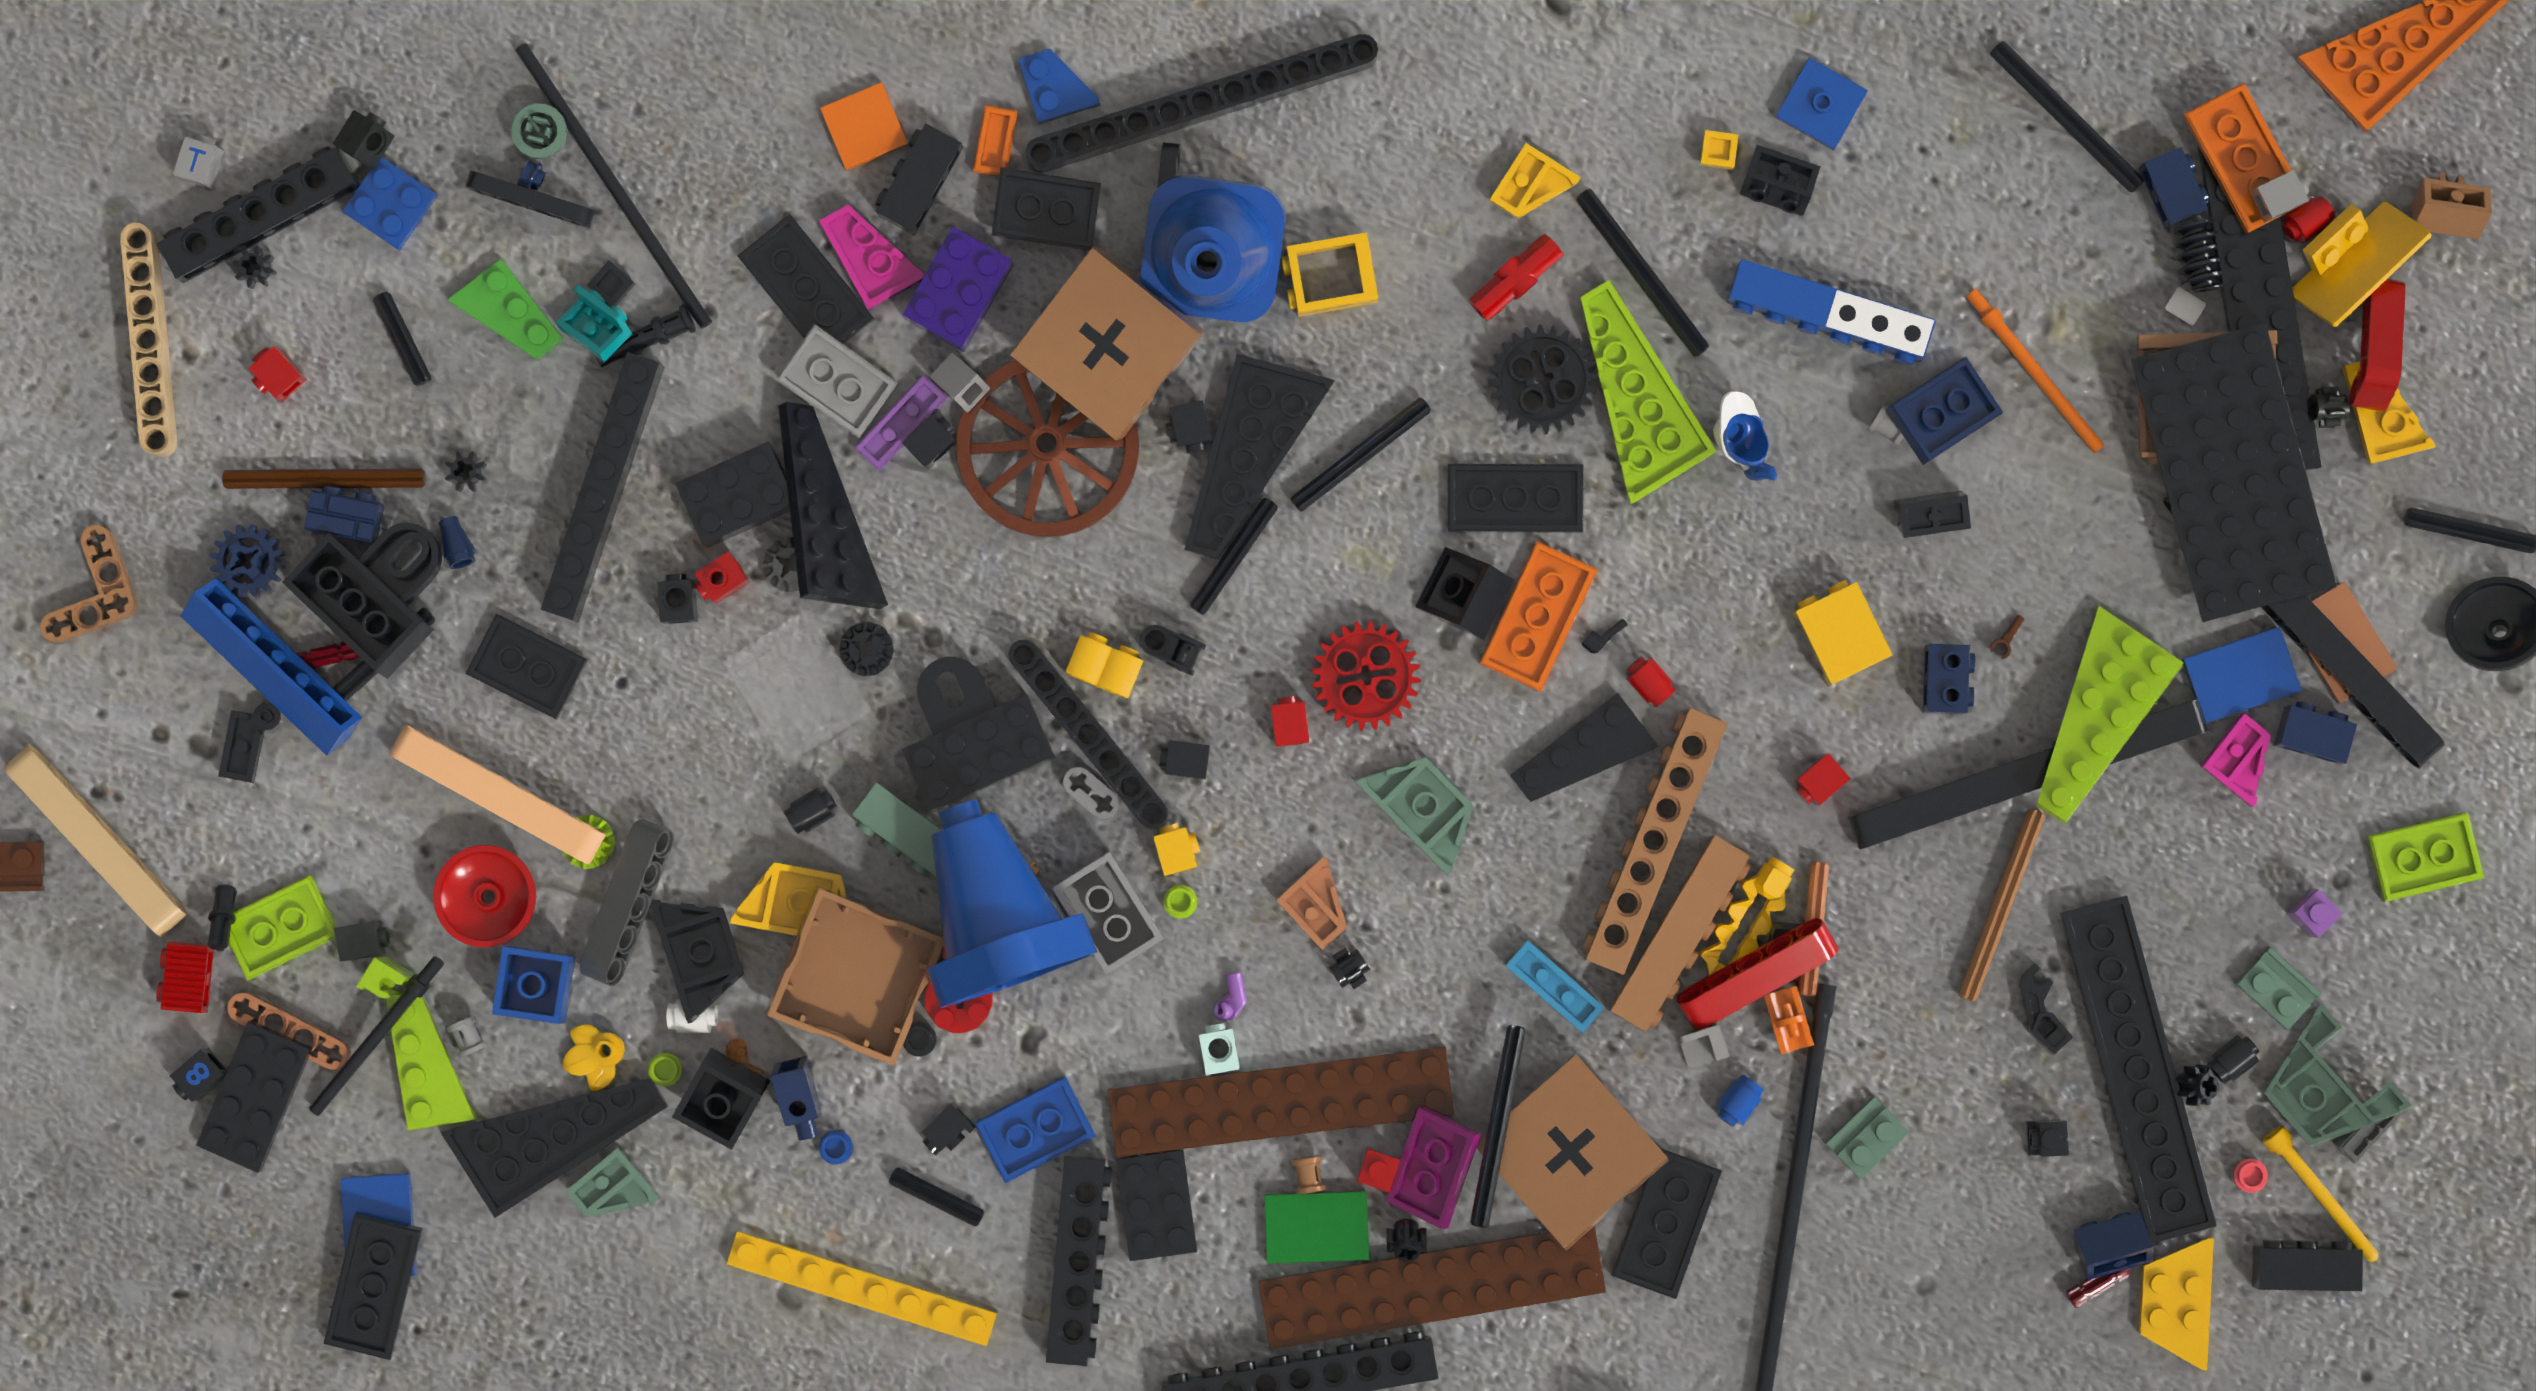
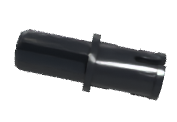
M218 885L215 888L213 911L208 915V919L211 922L208 946L210 949L224 951L228 947L231 925L236 921V916L233 912L237 890L231 885Z

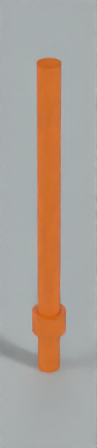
M1976 288L1965 296L1982 316L1980 320L1988 330L1992 328L2091 451L2095 453L2104 446L2103 442L2002 320L2004 316L1996 307L1992 308Z

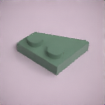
M620 1147L615 1149L565 1191L586 1218L656 1202L661 1198Z

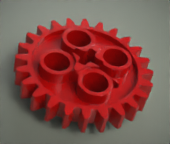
M1357 621L1354 625V632L1351 633L1345 626H1342L1343 636L1341 638L1333 633L1330 634L1331 641L1333 642L1332 646L1321 643L1320 647L1326 653L1325 656L1314 657L1315 661L1322 664L1321 668L1311 670L1312 674L1320 676V680L1312 683V687L1322 688L1323 691L1316 697V700L1322 701L1326 699L1328 701L1323 711L1326 713L1334 709L1336 714L1333 721L1337 722L1342 716L1346 717V728H1349L1353 721H1358L1359 730L1363 731L1366 722H1370L1375 731L1378 728V720L1381 719L1387 726H1390L1389 716L1391 714L1399 719L1402 718L1399 710L1400 706L1408 709L1412 707L1406 699L1407 696H1418V692L1410 688L1411 684L1421 682L1420 678L1412 676V672L1421 668L1420 665L1410 664L1409 661L1416 655V651L1406 653L1404 649L1409 643L1408 639L1400 643L1395 641L1399 632L1397 630L1390 636L1386 635V624H1383L1379 631H1374L1373 622L1369 621L1367 629L1362 630ZM1382 647L1388 651L1389 661L1385 665L1377 666L1371 661L1370 653L1374 648ZM1343 653L1353 655L1356 660L1355 668L1349 672L1340 670L1336 664L1337 658ZM1363 667H1367L1369 672L1390 668L1396 670L1394 675L1373 677L1370 685H1364L1363 680L1343 684L1336 683V679L1339 677L1361 674ZM1390 681L1394 685L1395 694L1392 698L1382 699L1377 695L1376 686L1379 682ZM1354 686L1361 691L1362 699L1358 704L1349 705L1343 700L1342 693L1347 687Z

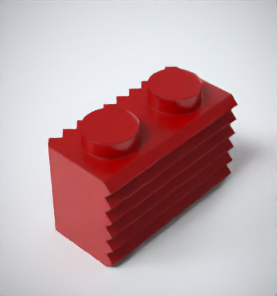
M171 941L167 942V948H162L160 967L165 968L163 982L158 983L156 992L157 1002H161V1010L208 1013L214 950L210 949L208 944Z

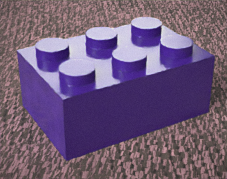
M952 226L903 312V317L908 322L965 352L1014 266L1012 259Z

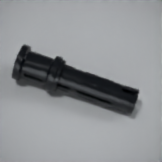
M685 304L680 305L679 310L666 316L659 317L657 315L650 320L651 324L632 331V335L605 362L596 357L598 364L603 368L619 359L625 358L627 352L634 354L657 343L666 345L670 343V339L689 331L691 334L696 332L695 324Z

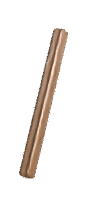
M2028 809L2026 811L1959 991V996L1965 1000L1975 1002L1978 999L2045 819V814L2038 810Z

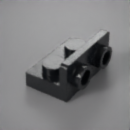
M1756 145L1740 195L1748 197L1755 202H1762L1780 208L1787 213L1802 216L1811 199L1821 166Z

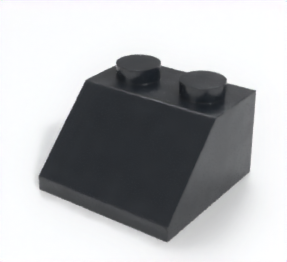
M1445 547L1415 607L1463 632L1484 640L1514 579L1488 563Z

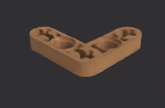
M91 525L83 531L80 539L99 594L45 615L40 623V632L48 641L62 643L128 619L137 611V597L115 537L108 528L100 525ZM95 532L98 535L105 536L106 540L101 542L103 552H112V556L102 557L95 561V556H101L99 548L90 545V541L94 540ZM111 562L118 568V575L113 581L106 582L102 579L100 572L103 565ZM118 595L121 598L128 599L129 603L124 605V612L119 609H111L106 611L110 618L106 619V612L100 601L103 600L105 606H110L117 603ZM87 606H93L98 614L97 620L91 625H85L80 618L81 611ZM70 612H72V619L68 615ZM54 619L58 622L72 620L78 630L74 631V626L68 625L60 629L61 635L58 636L57 633L50 632L49 628L54 626Z

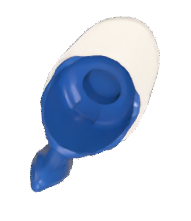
M1731 391L1726 393L1720 404V418L1716 421L1713 428L1718 448L1729 460L1741 465L1748 479L1755 481L1763 479L1776 480L1777 473L1775 467L1764 463L1769 448V441L1763 428V421L1759 417L1753 400L1742 392Z

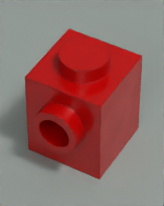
M275 346L271 349L266 347L258 352L252 359L254 364L249 367V370L255 375L251 379L254 385L264 395L270 392L275 399L281 402L307 381V378L283 351Z
M729 551L694 573L699 580L694 585L705 601L710 598L716 604L750 583L736 558Z

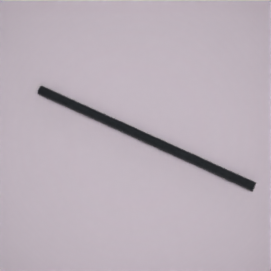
M527 43L519 46L515 50L551 105L564 117L567 129L701 329L710 325L712 320Z

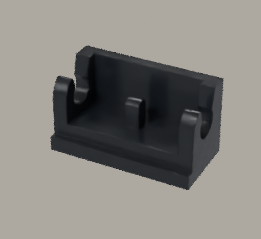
M1961 490L1894 500L1895 510L1899 515V523L1897 525L1899 531L1903 534V538L1971 529L1968 496Z

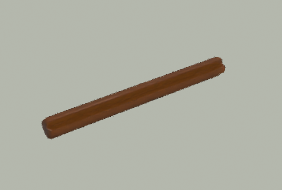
M422 469L225 470L222 476L223 486L227 489L323 488V485L335 488H422L425 486L426 481L425 471Z

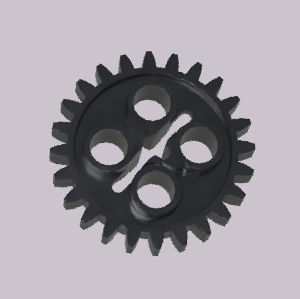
M1542 324L1538 325L1537 332L1534 335L1528 327H1525L1523 339L1516 333H1513L1511 337L1514 344L1512 346L1506 342L1501 344L1505 355L1495 353L1493 356L1500 365L1490 366L1489 372L1497 375V378L1489 380L1488 385L1498 389L1491 394L1490 398L1501 399L1502 401L1496 408L1497 412L1507 409L1509 413L1505 421L1509 422L1513 418H1517L1518 430L1525 423L1530 424L1529 431L1532 435L1537 426L1542 427L1544 435L1548 434L1549 427L1552 425L1560 433L1563 421L1570 427H1573L1575 423L1572 415L1575 414L1583 418L1585 413L1580 406L1591 407L1593 402L1586 395L1596 394L1597 388L1589 385V382L1597 380L1598 375L1588 372L1589 369L1595 366L1596 362L1585 361L1584 359L1590 351L1589 348L1579 351L1577 347L1581 339L1577 338L1570 343L1568 341V330L1561 337L1556 336L1557 330L1554 325L1549 334L1544 333ZM1534 351L1538 354L1543 375L1551 377L1547 388L1555 405L1553 409L1548 407L1543 385L1541 383L1535 384L1534 382L1538 377V370L1531 356V353ZM1548 351H1558L1563 357V363L1558 367L1549 366L1544 358ZM1517 361H1524L1529 364L1531 373L1524 378L1517 377L1513 373L1512 365ZM1562 382L1570 384L1573 388V396L1569 399L1559 398L1555 393L1557 384ZM1528 393H1535L1540 397L1542 404L1536 410L1528 409L1523 403V397Z

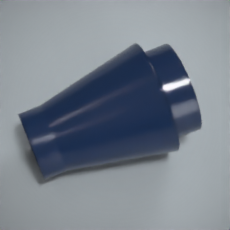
M452 516L441 520L438 524L441 531L444 562L448 563L450 569H460L476 561L474 556L476 549L462 528L458 517Z

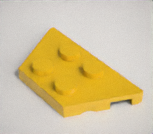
M773 862L730 917L729 923L796 936L816 886L847 898L842 876L840 874Z
M2211 1237L2203 1238L2201 1241L2188 1247L2170 1252L2167 1256L2160 1259L2156 1258L2153 1262L2143 1264L2141 1268L2138 1333L2201 1370H2207L2214 1249V1238Z

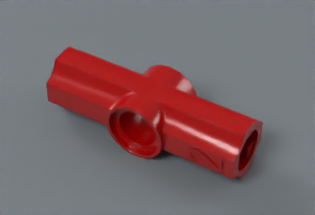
M1543 234L1518 257L1517 255L1513 256L1494 273L1495 277L1468 299L1469 303L1479 316L1488 322L1513 299H1519L1538 282L1537 278L1560 260L1564 254L1549 236Z

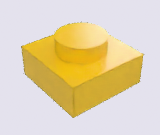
M1705 130L1700 166L1733 170L1739 134Z

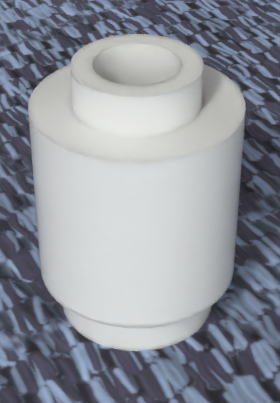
M677 999L676 1002H669L666 1013L667 1027L669 1030H676L677 1033H710L712 1026H717L718 1023L717 1006L711 1005L694 1022L688 1024L680 999Z

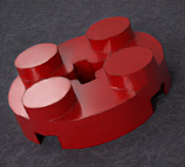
M929 981L925 991V1007L929 1017L939 1028L952 1033H965L978 1028L987 1019L993 1006V993L963 1002L964 1008L957 1009L956 1004L940 1008L931 981Z

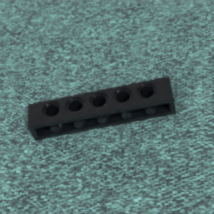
M330 146L324 147L316 151L312 155L313 159L303 165L299 162L285 168L282 171L284 175L273 181L271 179L260 181L253 186V192L243 197L236 195L223 202L224 207L216 212L206 211L199 214L193 219L194 223L184 229L177 227L166 232L163 235L164 240L158 242L157 245L175 279L185 283L241 253V249L246 250L356 191L360 183L343 152L337 147L332 149ZM323 172L325 175L324 183L318 188H312L310 185L311 177L315 173ZM288 188H293L295 191L293 201L288 204H282L280 199L282 192ZM263 204L265 207L264 216L259 220H252V209L256 205ZM233 220L235 223L234 232L229 236H222V225L226 221ZM203 236L205 238L204 248L200 252L194 253L191 248L193 240Z
M1069 1155L1064 1157L1046 1363L1087 1366L1088 1359L1095 1358L1097 1338L1091 1337V1325L1098 1324L1100 1304L1094 1303L1095 1290H1101L1103 1269H1097L1098 1255L1104 1256L1106 1235H1100L1101 1221L1107 1222L1109 1201H1103L1104 1187H1110L1112 1167H1106V1159ZM1081 1183L1091 1184L1095 1189L1094 1199L1088 1202L1081 1201L1076 1194L1077 1186ZM1079 1217L1089 1219L1092 1223L1091 1233L1085 1236L1078 1235L1073 1229L1074 1220ZM1081 1251L1088 1256L1089 1265L1087 1268L1078 1270L1071 1265L1070 1256L1074 1252ZM1072 1286L1082 1287L1086 1292V1300L1080 1304L1072 1303L1067 1297V1290ZM1069 1320L1079 1321L1083 1327V1334L1077 1338L1067 1336L1064 1331V1324Z

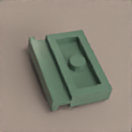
M2267 948L2264 954L2235 983L2285 1030H2289L2311 1006V1003L2321 995L2315 987L2272 948Z
M1873 1096L1825 1144L1859 1179H1862L1909 1131Z

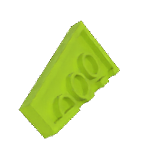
M403 993L394 994L390 998H386L388 1011ZM424 995L421 998L417 997L391 1029L408 1131L477 1119L464 1093L465 1089L462 1082L458 1079L451 1063L452 1059L438 1033L439 1029Z

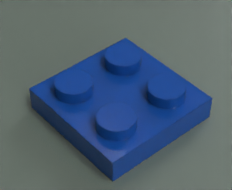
M381 157L375 169L369 171L342 212L400 251L438 195Z

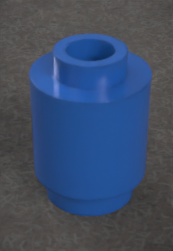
M1741 1075L1738 1081L1734 1079L1716 1104V1108L1720 1110L1717 1116L1732 1127L1736 1123L1743 1126L1762 1100L1760 1096L1764 1089L1745 1075Z

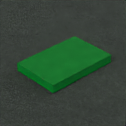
M1367 1191L1265 1194L1267 1264L1369 1260Z

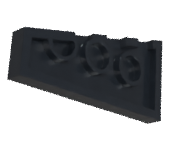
M1617 693L1513 772L1510 777L1529 802H1532L1659 746Z

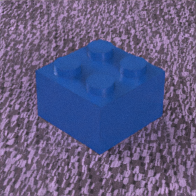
M502 946L492 1014L556 1024L566 1023L576 956Z

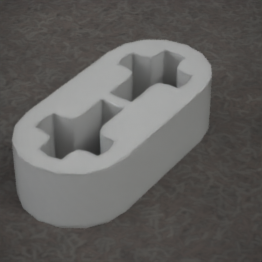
M1082 767L1071 768L1066 772L1063 778L1064 789L1092 815L1099 819L1107 820L1117 814L1120 805L1118 797L1092 773ZM1082 773L1086 775L1087 778L1084 782L1092 789L1088 794L1080 788L1076 789L1075 792L1070 788L1073 784L1070 777L1073 774L1078 777ZM1095 792L1101 798H1106L1108 795L1111 796L1112 801L1110 805L1113 809L1110 813L1105 810L1101 813L1097 812L1098 803L1091 798Z

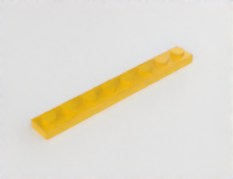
M741 1231L736 1233L727 1261V1265L984 1346L988 1345L998 1313Z

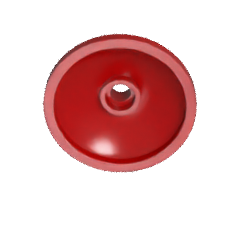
M492 845L469 847L452 856L440 870L433 892L435 912L444 929L452 937L464 944L484 948L499 946L517 937L530 922L537 898L535 882L526 864L514 853ZM487 890L493 891L495 895L491 903H487L483 898Z

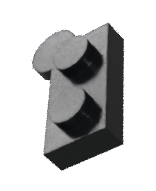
M260 704L255 708L253 714L231 710L218 777L250 783L255 782L265 730L274 729L281 720V713L273 704Z

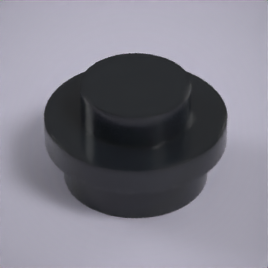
M918 1022L911 1024L903 1046L913 1056H925L935 1048L937 1041L936 1033L926 1023Z

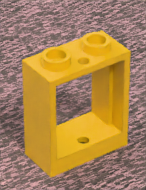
M1367 232L1287 246V255L1281 256L1284 276L1291 275L1293 285L1292 289H1287L1290 309L1297 308L1298 317L1378 303V293ZM1354 246L1362 293L1305 303L1297 256Z

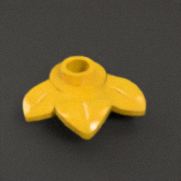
M589 1024L579 1025L571 1029L570 1036L576 1046L565 1054L562 1063L563 1069L572 1075H586L588 1086L592 1092L604 1089L615 1078V1065L622 1060L625 1053L624 1042L618 1035L611 1032L601 1033L596 1027ZM604 1044L610 1047L611 1053L609 1056L603 1052Z

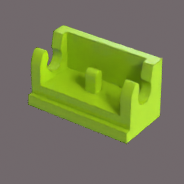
M374 957L356 987L361 990H369L380 998H390L391 995L401 993L393 989L396 984L402 986L404 982L407 983L414 973L389 957Z

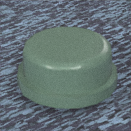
M534 103L524 107L516 114L512 122L511 135L515 146L524 155L533 159H545L554 156L562 149L567 139V125L564 117L556 108L547 104Z

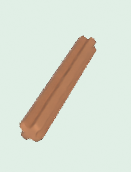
M1814 861L1810 864L1805 922L1814 918H1821L1824 921L1829 864L1826 862ZM1819 966L1799 976V994L1807 996L1816 995Z

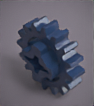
M250 524L247 532L241 525H236V534L227 530L223 533L227 540L225 542L217 540L214 542L220 550L218 553H210V557L217 560V564L210 567V570L221 574L217 579L222 584L228 583L226 588L232 593L238 588V597L246 598L248 591H250L253 597H260V588L271 592L272 588L269 582L271 580L280 582L282 579L276 572L277 570L286 569L284 564L278 562V558L286 555L285 551L275 549L280 543L279 539L272 538L268 540L270 531L263 529L258 534L257 526ZM255 539L259 541L260 544H255L253 547H247V545L243 543L242 540ZM229 551H231L230 563L227 565V556ZM245 555L253 557L250 560L251 568L242 566L246 562L244 559ZM269 558V566L265 572V561ZM247 575L254 582L243 584L235 579H240L242 576Z

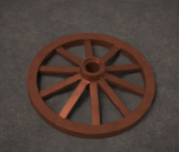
M1017 360L1012 361L989 375L984 382L991 389L968 413L963 410L956 439L957 460L963 481L977 504L991 518L1011 530L1037 537L1066 536L1085 530L1105 518L1120 503L1132 483L1139 456V436L1136 422L1125 437L1119 440H1115L1112 437L1066 438L1065 436L1089 418L1079 412L1058 428L1065 399L1056 393L1048 423L1045 424L1026 375L1030 371ZM1017 377L1035 428L1029 427L987 400L988 397L1002 384ZM980 409L988 412L1028 438L1027 440L971 444L973 426ZM1047 435L1056 439V447L1053 451L1043 453L1038 449L1040 438ZM1125 448L1124 461L1117 481L1113 483L1066 451V449ZM1028 451L1026 455L986 489L982 488L975 474L971 455ZM1060 459L1109 492L1099 504L1082 515H1079L1059 463ZM1037 461L1022 518L1005 511L991 499L1029 465ZM1047 464L1050 465L1069 515V520L1053 523L1033 521Z

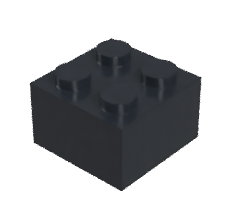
M710 1048L672 1118L732 1150L771 1080L719 1051Z

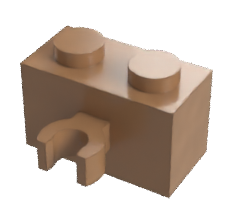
M2441 172L2438 179L2423 178L2411 203L2412 219L2433 233L2479 239L2492 214L2490 188L2464 184V177L2459 174L2455 182L2447 181L2445 172Z

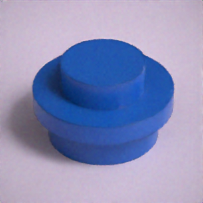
M830 1131L819 1142V1153L830 1164H842L852 1155L853 1142L849 1135L843 1131Z

